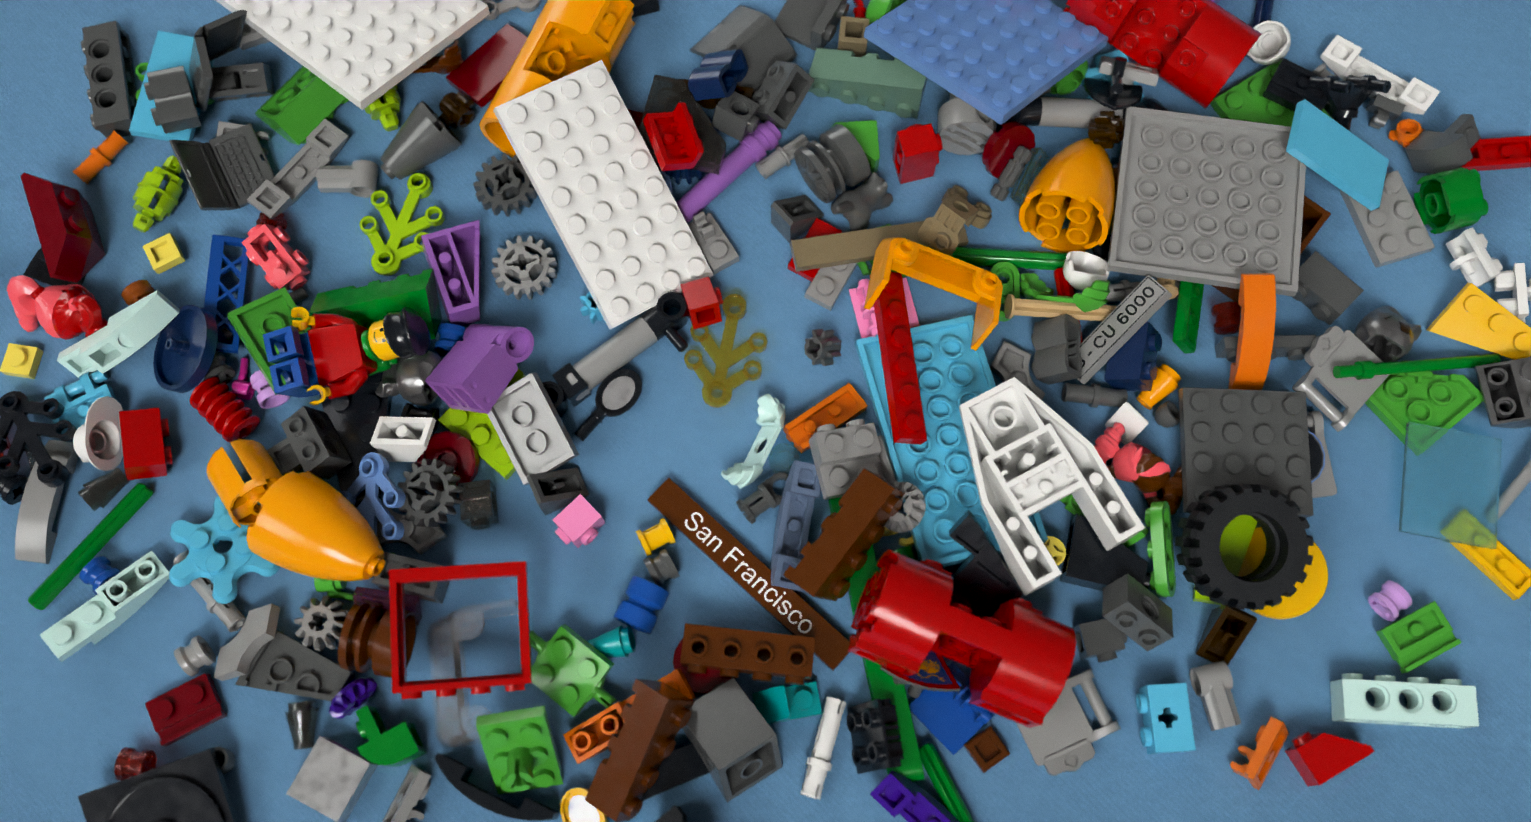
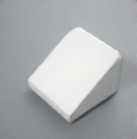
M1125 402L1106 422L1105 426L1108 428L1113 427L1115 422L1121 423L1125 428L1121 442L1126 445L1145 429L1149 421L1129 402Z

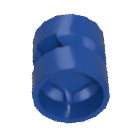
M632 576L625 591L629 599L622 601L618 605L613 617L631 628L651 635L658 618L654 612L663 610L670 593L650 581Z

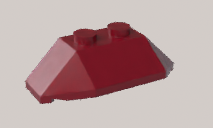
M23 173L20 177L50 277L77 283L105 256L91 206L77 189Z

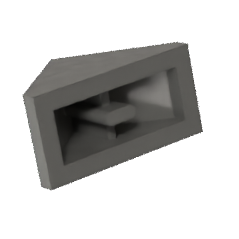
M806 195L777 200L771 205V224L789 243L807 231L816 218L821 220L824 216Z
M578 468L530 474L526 477L537 504L545 515L568 506L580 494L584 498L589 495Z

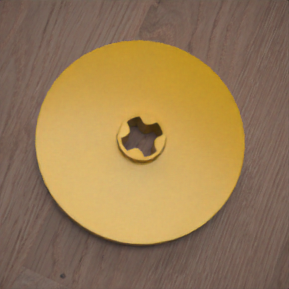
M1262 527L1255 528L1238 576H1246L1252 573L1261 564L1265 556L1266 537ZM1314 541V546H1308V555L1313 556L1312 564L1305 565L1303 572L1308 575L1303 583H1295L1294 586L1297 588V591L1291 597L1281 596L1282 603L1273 607L1265 605L1264 609L1251 611L1271 619H1291L1307 613L1321 600L1328 583V568L1321 550Z

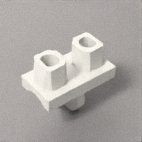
M1469 228L1445 245L1454 258V261L1449 264L1451 269H1460L1467 282L1479 288L1498 276L1500 271L1503 270V266L1498 259L1491 258L1487 252L1488 241L1484 234L1476 233L1474 228Z
M1514 263L1513 270L1502 271L1494 278L1495 292L1512 291L1513 298L1497 299L1496 302L1526 323L1525 317L1529 315L1528 301H1531V278L1529 279V287H1527L1525 263Z

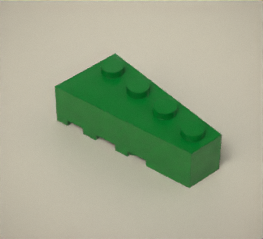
M433 268L423 270L418 275L410 276L409 273L399 275L395 280L386 282L376 280L369 282L367 286L358 288L353 285L317 293L309 311V316H312L313 313H323L354 319L358 325L369 329L372 323L383 320L388 313L400 312L404 307H410L426 322L431 339L436 338L438 325L442 320Z

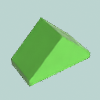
M877 120L835 122L832 127L836 124H841L853 134L868 159L871 173L877 172L880 159Z

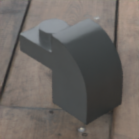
M1461 114L1445 132L1423 130L1405 150L1414 172L1434 174L1461 167L1473 158L1470 148L1480 139V135L1473 115Z

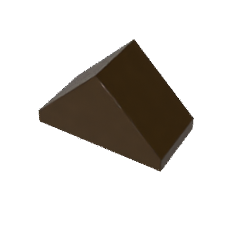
M1227 604L1213 609L1196 649V655L1213 663L1224 661L1228 666L1255 625L1257 617L1238 608L1227 606Z

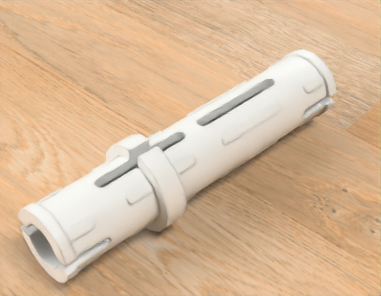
M826 697L811 757H807L806 764L808 768L800 792L801 795L817 800L821 799L827 772L831 771L832 768L830 763L846 706L845 701L832 697Z

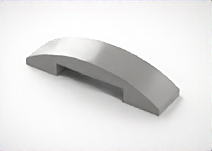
M324 119L306 137V144L271 181L266 179L247 199V202L271 220L277 217L317 180V169L320 166H329L345 145L349 136L327 119Z
M49 440L45 448L51 459L63 464L68 469L69 474H74L78 455L74 450L73 442ZM35 462L20 504L15 537V558L19 561L49 564L57 533L51 530L64 483L55 488L46 486L37 477L39 465Z

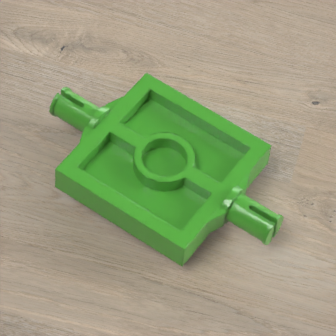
M566 624L561 625L552 639L547 642L533 630L530 632L531 647L538 652L536 661L532 665V683L573 717L577 716L586 703L593 698L605 708L612 706L617 699L602 688L605 677L614 666V663Z

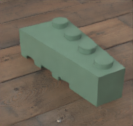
M817 48L809 71V75L814 79V82L808 92L818 97L839 99L846 104L855 103L868 106V108L874 111L884 110L895 113L903 118L912 117L917 119L926 88L927 77L897 58L894 61L883 60L879 58L878 54L867 53V55L862 57H856L852 51Z

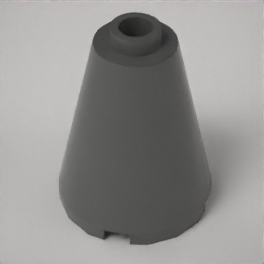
M421 101L415 106L380 157L383 162L380 168L391 179L397 177L402 180L457 150L462 143L452 130L440 120L439 116L424 101Z

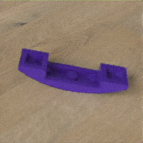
M893 770L870 793L894 818L900 814L908 822H959L924 789Z

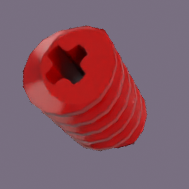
M212 377L201 382L190 396V405L198 410V413L206 418V421L211 426H214V429L219 434H222L224 440L232 442L244 439L258 427L260 418L257 415L252 416V410L249 407L244 408L245 403L241 399H236L237 395L233 391H229V387L225 383L219 384V377Z

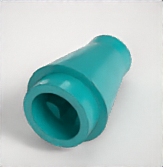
M619 626L594 639L587 640L588 643L607 658L629 657V653L636 651L635 637L630 627L623 628V626Z

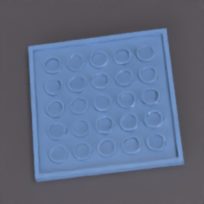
M907 0L867 26L864 32V38L1001 125L1104 48L1108 41V37L1100 33L1096 27L1081 23L1076 20L1074 15L1069 12H1063L1062 8L1056 6L1050 0Z

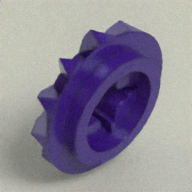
M372 677L356 679L333 698L329 713L333 718L337 719L351 715L355 710L360 709L364 703L368 702V699L374 695L378 684Z

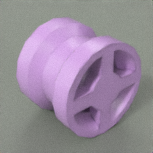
M1388 580L1381 586L1379 593L1374 592L1368 597V602L1381 618L1387 621H1394L1399 616L1401 609L1405 610L1412 605V598L1402 586Z

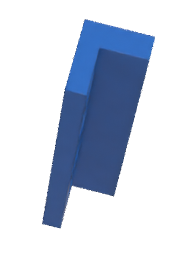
M212 234L204 309L209 310L215 320L217 317L221 321L217 324L218 330L225 326L233 334V343H217L216 351L238 354L240 337L229 323L228 317L225 318L217 310V306L227 298L236 306V309L243 306L248 257L245 253L247 249L241 242L245 239ZM224 245L243 247L242 256L231 262L223 254ZM222 262H224V263L227 265V266L224 267L223 269H222ZM239 264H241L240 271L236 268ZM231 270L239 278V284L228 290L221 283L220 279L221 276ZM219 288H220V290L224 293V294L221 295L220 297H219ZM238 291V297L236 299L232 294Z

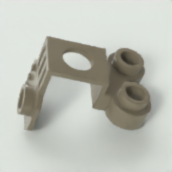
M954 185L952 188L947 189L935 215L924 220L917 232L919 240L931 249L952 256L961 242L959 232L964 224L968 227L972 225L979 229L986 228L992 218V209L982 202L972 205L968 202V192L963 187Z

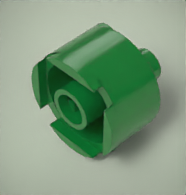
M1458 167L1426 175L1418 180L1417 185L1421 184L1420 191L1414 193V205L1424 225L1428 224L1433 229L1429 230L1431 233L1440 234L1474 225L1481 216L1487 214L1488 203L1483 198L1480 186L1481 178L1477 170Z

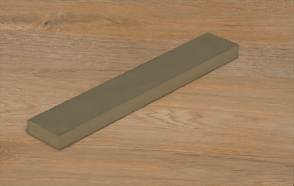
M924 221L791 240L790 249L795 270L798 272L874 260L875 251L880 242L885 238L902 237L926 246L919 240L917 233ZM965 226L959 232L961 242L958 247L966 246L969 242Z

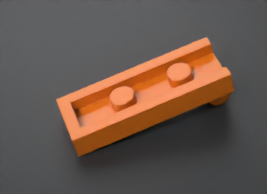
M848 383L786 424L783 431L786 433L787 440L794 443V449L802 454L810 448L808 440L817 432L816 429L826 424H835V428L839 429L863 413L868 405L854 387Z

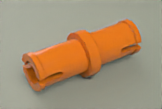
M113 130L112 134L96 149L93 147L89 151L91 154L72 172L86 184H89L105 166L109 167L112 164L110 161L129 143Z

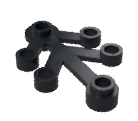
M19 391L8 392L0 398V453L7 448L6 438L13 423L17 427L7 455L0 458V473L2 475L11 477L19 471V461L27 444L39 465L37 477L42 483L48 487L55 488L61 486L67 480L68 469L59 461L51 459L39 436L55 437L66 442L73 439L74 433L77 430L76 427L67 420L59 421L56 424L31 422L27 417L28 414L45 415L48 419H57L64 412V407L54 398L46 399L44 402L29 401L28 397ZM55 406L54 410L49 412L50 408ZM65 428H68L64 434H61ZM11 463L10 467L5 469V466Z

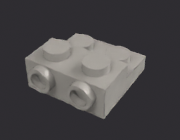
M856 419L846 423L845 428L839 429L835 428V424H826L816 429L817 432L808 440L824 500L842 497L864 468L884 479L878 457L882 451L874 423L865 424L864 419Z

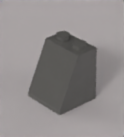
M734 677L725 683L717 684L709 693L697 700H693L694 704L690 709L692 711L691 718L682 729L694 745L709 774L727 802L783 767L776 733Z

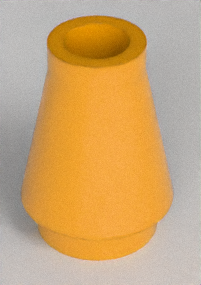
M1161 364L1157 368V377L1153 380L1151 391H1141L1136 397L1137 401L1145 408L1151 410L1155 404L1179 388L1178 383L1181 381V377L1168 365Z

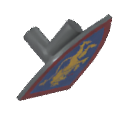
M931 651L921 663L918 673L909 677L884 666L880 668L893 677V682L896 685L909 684L910 687L907 692L913 698H918L923 689L944 692L960 691V687L943 657Z

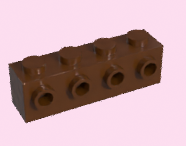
M685 623L680 663L683 667H687L688 673L706 674L707 669L719 670V676L739 678V673L752 674V680L771 682L773 676L785 678L784 683L804 685V680L811 681L815 637Z

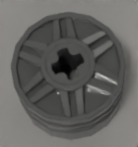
M836 124L823 132L819 137L820 143L811 140L807 143L806 147L802 146L794 153L796 165L804 181L816 197L824 203H830L835 199L836 195L839 196L845 192V184L849 187H854L871 174L868 159L861 145L853 134L841 124Z

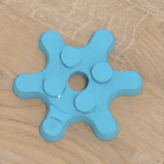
M218 496L213 504L214 514L208 521L202 524H192L186 520H178L172 524L170 529L171 538L177 543L186 545L189 553L184 560L171 568L169 580L174 586L184 587L197 578H208L213 583L212 596L214 600L220 604H227L236 598L238 593L237 581L243 574L255 572L261 576L269 577L276 574L280 567L257 556L249 549L247 544L248 525L240 524L241 528L233 523L227 509ZM220 540L233 543L229 551L225 553L216 552V547Z

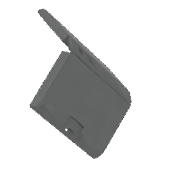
M742 5L734 9L690 49L692 53L702 57L712 52L742 49L748 65V72L741 82H737L736 86L753 88V95L762 85L767 76L768 69L776 60L791 63L797 57L793 47L769 16Z
M239 10L200 27L195 33L189 73L196 98V107L202 111L207 110L213 79L210 61L240 47L247 15L246 10Z
M251 123L210 139L209 143L184 140L169 141L201 210H234L250 204L247 202V199L266 179L271 181L275 177Z

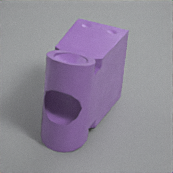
M486 324L469 325L464 332L463 341H457L426 378L425 382L451 409L488 414L517 372V363L523 362L532 353L534 337L528 329L523 327Z

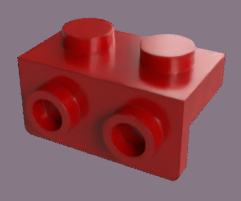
M679 102L673 112L646 114L642 121L661 171L693 169L703 155L704 150L702 140L697 135L693 117L689 113L686 103Z

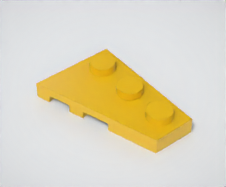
M1467 283L1426 329L1427 331L1513 360L1531 356V328L1472 283Z

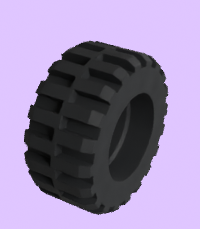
M1223 484L1216 486L1214 491L1206 490L1199 495V502L1190 503L1186 508L1190 515L1188 518H1181L1178 527L1182 528L1183 531L1181 537H1175V546H1180L1182 553L1177 554L1176 557L1178 564L1185 566L1187 569L1183 572L1184 577L1188 582L1195 583L1194 589L1201 595L1208 596L1211 601L1223 605L1227 604L1230 607L1243 610L1245 608L1261 610L1264 609L1265 605L1273 607L1282 603L1281 596L1291 597L1297 591V588L1294 586L1295 583H1303L1308 575L1303 572L1305 565H1311L1313 559L1312 555H1308V546H1314L1313 536L1306 534L1305 529L1310 527L1307 518L1297 515L1301 510L1294 501H1286L1287 495L1279 490H1270L1269 486L1260 484ZM1239 515L1252 516L1261 525L1266 537V552L1261 564L1246 576L1231 574L1225 567L1220 555L1221 535L1228 523Z

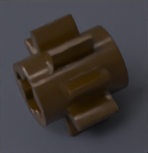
M453 92L448 93L440 101L439 109L443 113L439 118L448 127L452 125L454 128H464L474 119L475 113L471 107L475 102L466 94L462 95L460 92H457V94Z
M1100 111V116H1095L1089 123V138L1094 141V144H1100L1106 149H1113L1114 143H1119L1123 139L1125 122L1120 116H1115L1114 111Z

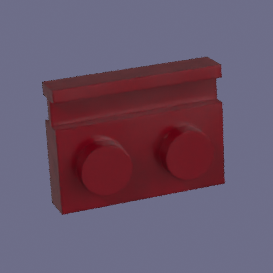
M204 673L145 703L154 729L161 739L159 742L161 746L165 747L227 716L221 706L222 702L211 674Z

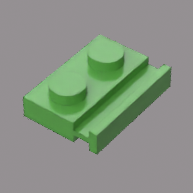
M1435 601L1376 631L1392 659L1396 660L1401 667L1399 670L1402 674L1419 667L1462 643L1453 634V628Z

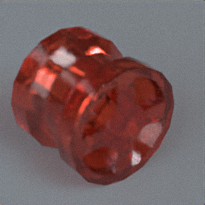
M1223 302L1211 308L1212 316L1216 319V323L1213 325L1214 333L1228 335L1239 332L1242 307L1238 302Z
M123 748L116 758L114 766L115 778L123 780L154 769L157 760L156 753L148 749L137 752L135 748Z

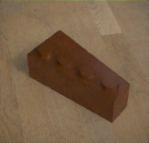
M864 468L839 500V506L841 507L839 512H834L826 517L820 525L822 528L820 537L812 544L806 543L800 551L804 558L795 569L789 566L783 575L813 597L832 601L842 598L850 588L849 581L855 571H859L866 563L868 558L867 552L872 544L877 543L882 538L885 532L884 525L890 516H894L901 508L903 503L901 499L905 493L877 474Z

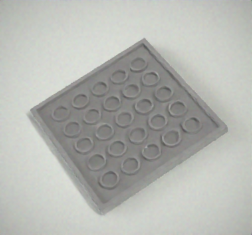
M1139 107L1126 108L1107 271L1142 276L1149 274L1151 277L1235 289H1240L1241 274L1273 273L1275 275L1276 294L1294 297L1298 292L1306 165L1286 152L1291 127Z

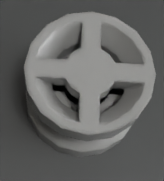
M199 635L191 639L188 646H180L174 650V656L178 664L191 677L196 675L202 666H210L216 662L213 650Z

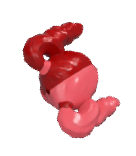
M24 275L12 277L8 282L7 293L14 307L15 315L19 319L21 327L29 333L39 327L38 321L49 335L65 340L75 338L82 332H85V337H88L107 326L108 322L102 317L101 306L96 301L94 295L82 285L68 284L43 287L34 279Z

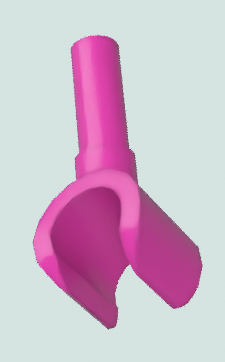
M241 358L238 380L232 383V390L238 398L251 400L255 390L252 388L251 383L247 382L249 359Z

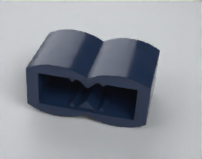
M742 49L712 52L705 55L700 67L694 69L688 79V87L695 101L726 98L733 94L737 82H741L748 72V65Z

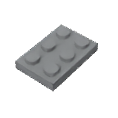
M1398 170L1386 173L1380 208L1370 211L1340 190L1341 196L1375 268L1425 254L1435 248Z
M532 372L505 388L487 414L523 485L529 484L526 477L530 474L551 472L579 455L537 373Z

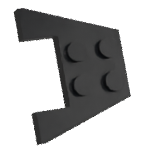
M967 510L949 530V536L972 553L951 575L953 578V592L950 605L952 606L953 603L961 604L970 608L972 615L982 619L983 617L992 618L1002 603L1014 598H1020L1023 592L974 515Z

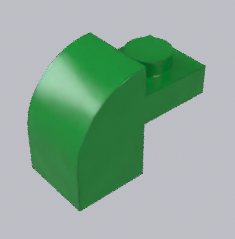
M366 705L355 711L359 719L356 722V727L362 738H368L369 740L357 747V749L368 761L378 765L397 767L405 765L427 753L413 723L404 721L387 731L377 708Z

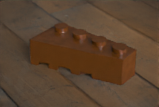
M645 679L635 680L632 690L636 692V696L632 704H625L620 717L625 719L622 729L612 734L608 743V750L611 752L610 757L600 762L586 795L585 801L615 822L630 821L639 813L646 790L654 785L659 776V766L675 747L676 742L674 739L677 733L691 718L692 711L690 709L694 701L665 682Z

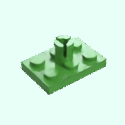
M285 287L228 312L227 315L273 392L274 387L269 366L275 364L268 362L263 334L292 326V320H303L302 318L291 317V310L297 306ZM308 325V327L305 330L298 332L299 334H303L308 332L307 330H310L311 328ZM274 344L275 351H276V353H277V355H278V354H279L278 348H277V346ZM281 375L282 383H283L284 385H286L285 379H284V377Z
M545 706L477 716L476 728L498 795L563 784V770Z

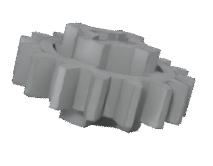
M517 236V243L512 244L511 241L507 240V248L505 250L502 248L497 249L500 258H492L496 268H493L491 272L494 278H497L495 280L499 288L504 287L505 295L509 296L514 292L516 299L520 300L522 294H526L528 299L532 300L533 292H537L542 296L543 286L552 287L549 278L557 277L554 267L558 265L556 259L552 257L554 255L550 247L545 248L543 240L535 244L533 236H529L526 242H523L522 238Z

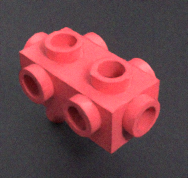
M258 224L247 233L249 237L241 242L247 249L245 253L255 265L262 267L266 272L264 275L265 279L273 288L281 289L285 287L286 290L291 288L292 291H295L306 284L307 279L305 276L310 273V270L306 267L309 261L300 250L296 249L293 251L287 242L290 240V237L280 226L275 228L269 224ZM269 242H272L276 247L274 251L268 250Z

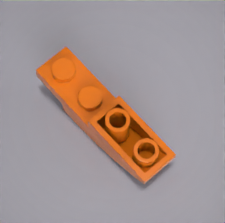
M676 669L657 680L665 682L691 700L696 698L681 669ZM636 693L624 701L613 704L563 734L577 764L608 750V743L612 734L622 729L625 719L620 717L625 704L633 703Z

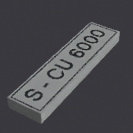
M1148 274L1080 344L1082 372L1080 378L1077 379L1085 385L1166 303L1172 294Z

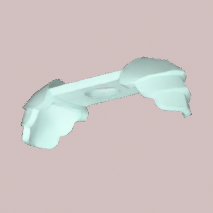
M765 394L757 400L759 404L757 408L759 417L756 419V422L762 427L744 463H735L733 467H729L726 471L722 470L721 476L725 480H728L732 485H737L740 489L750 485L762 473V467L781 429H784L785 405L781 404L779 399L773 398L770 394ZM767 440L764 449L758 453V449L762 442Z

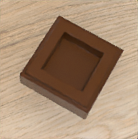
M991 726L963 745L982 773H985L1010 754Z

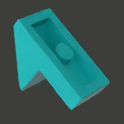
M816 681L787 687L780 685L752 693L755 707L768 724L822 715Z

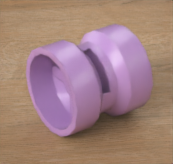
M260 370L251 375L250 383L252 388L258 392L257 401L261 408L270 409L278 407L290 399V396L275 395Z

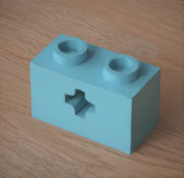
M1155 684L1139 688V693L1136 694V707L1138 713H1142L1144 727L1140 728V739L1142 746L1147 748V754L1195 751L1187 684ZM1158 715L1168 716L1169 722H1159Z

